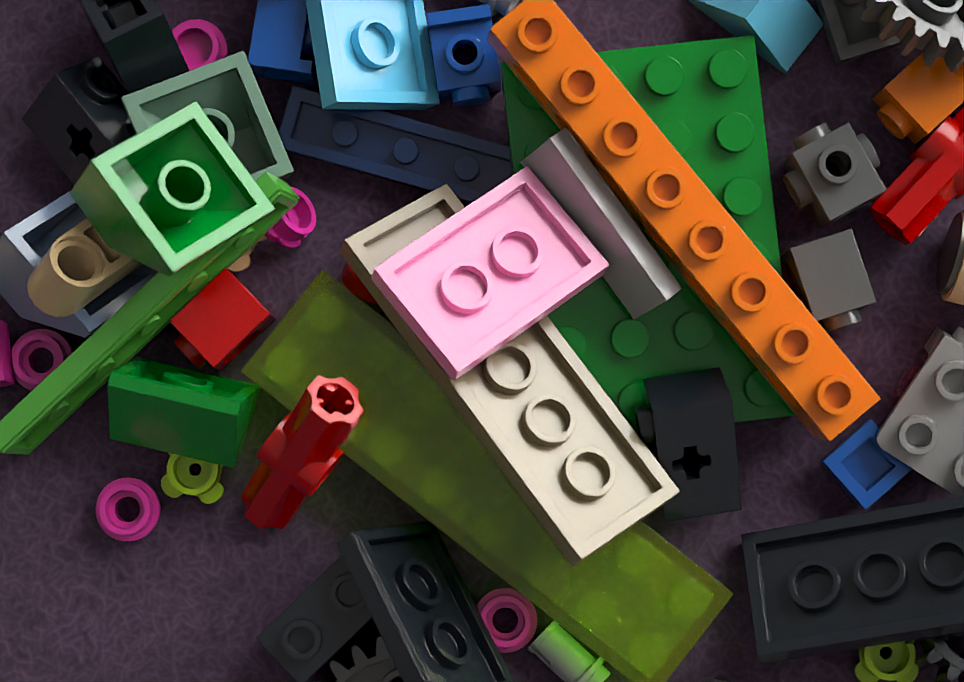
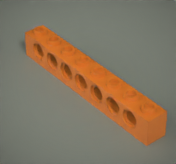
M524 0L490 28L487 42L560 130L565 127L569 130L624 208L814 438L826 441L833 440L881 399L554 0Z

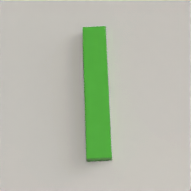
M265 171L255 182L274 206V211L170 277L158 272L0 420V453L29 455L109 380L112 371L125 365L223 269H228L285 216L300 199L288 183Z

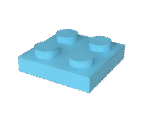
M305 0L322 109L427 110L440 104L423 0Z

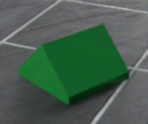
M137 357L110 373L108 382L110 439L235 468L256 407L261 385Z

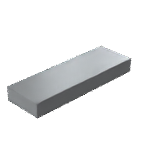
M566 127L521 161L523 167H529L610 264L603 277L634 320L667 301L682 289Z

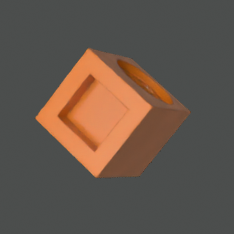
M922 52L872 99L880 107L877 111L879 120L897 138L904 139L907 136L914 144L918 143L964 102V63L956 73L950 72L943 57H938L933 65L928 67L925 65Z

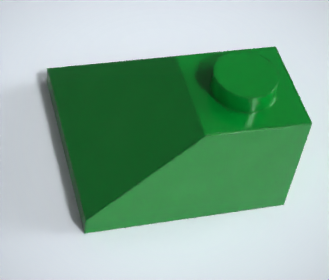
M197 102L190 104L91 160L70 192L71 196L110 248L169 277L270 215L275 209Z

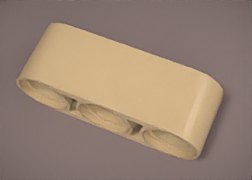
M87 218L60 236L52 244L29 276L27 283L28 294L34 305L44 313L54 317H67L82 309L140 267L142 263L110 248Z

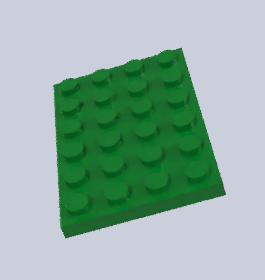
M754 35L596 52L782 278ZM501 62L500 73L513 176L524 168L521 164L522 160L561 130L505 62ZM634 219L633 221L682 289L667 301L634 320L604 277L601 276L547 315L636 434L638 432L634 407L646 405L643 379L720 367L733 400L734 423L795 415Z

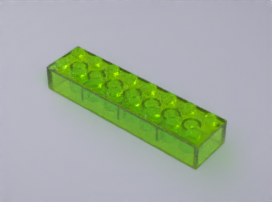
M321 270L241 370L243 374L291 412L306 388L319 375L332 379L342 376L359 390L358 399L364 412L360 416L359 422L350 432L347 440L340 447L344 454L632 682H666L734 594L642 521L573 568L396 327L324 270Z

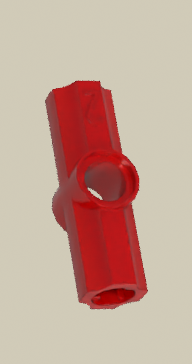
M964 105L952 118L947 116L909 156L912 160L909 165L867 209L875 223L884 232L905 246L911 244L914 239L923 233L952 198L957 200L964 194Z
M319 375L306 388L293 411L282 420L258 451L256 458L261 463L252 474L249 483L244 487L241 498L246 508L244 516L261 530L267 527H276L283 530L295 517L305 500L320 487L344 455V451L340 447L359 422V418L364 410L359 403V390L342 376L332 379Z

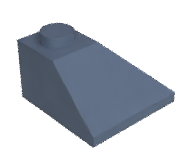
M71 191L2 234L0 237V294L21 318L86 338L102 326L159 271L142 264L82 309L67 317H54L36 307L28 294L27 283L30 274L60 236L88 218L71 196Z

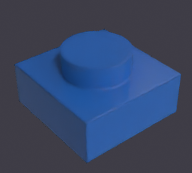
M871 419L864 421L819 461L861 510L869 508L912 470L911 467L880 448L876 439L879 428Z

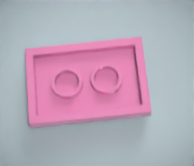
M526 166L374 268L371 280L450 378L455 381L603 276L610 264L529 167Z

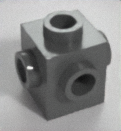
M823 123L792 141L797 151L793 152L783 163L788 173L783 175L782 179L789 196L799 209L808 207L819 229L875 200L887 190L875 170L880 166L875 148L863 133L856 136L849 123L832 132L827 123ZM826 166L831 167L835 171L836 176L830 174Z

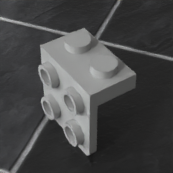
M937 326L924 346V349L929 354L928 358L878 430L876 439L881 449L953 495L960 496L964 495V328L958 326L953 335H950Z

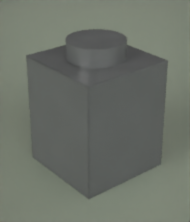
M852 229L792 247L781 255L793 292L818 323H823L826 332L863 321L859 309L876 302Z

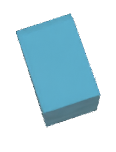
M688 0L733 36L754 35L756 53L784 75L823 26L822 20L807 0Z

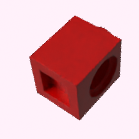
M225 268L184 306L170 322L181 333L173 341L174 344L195 366L201 369L209 362L214 368L222 371L265 331L276 318L232 272Z

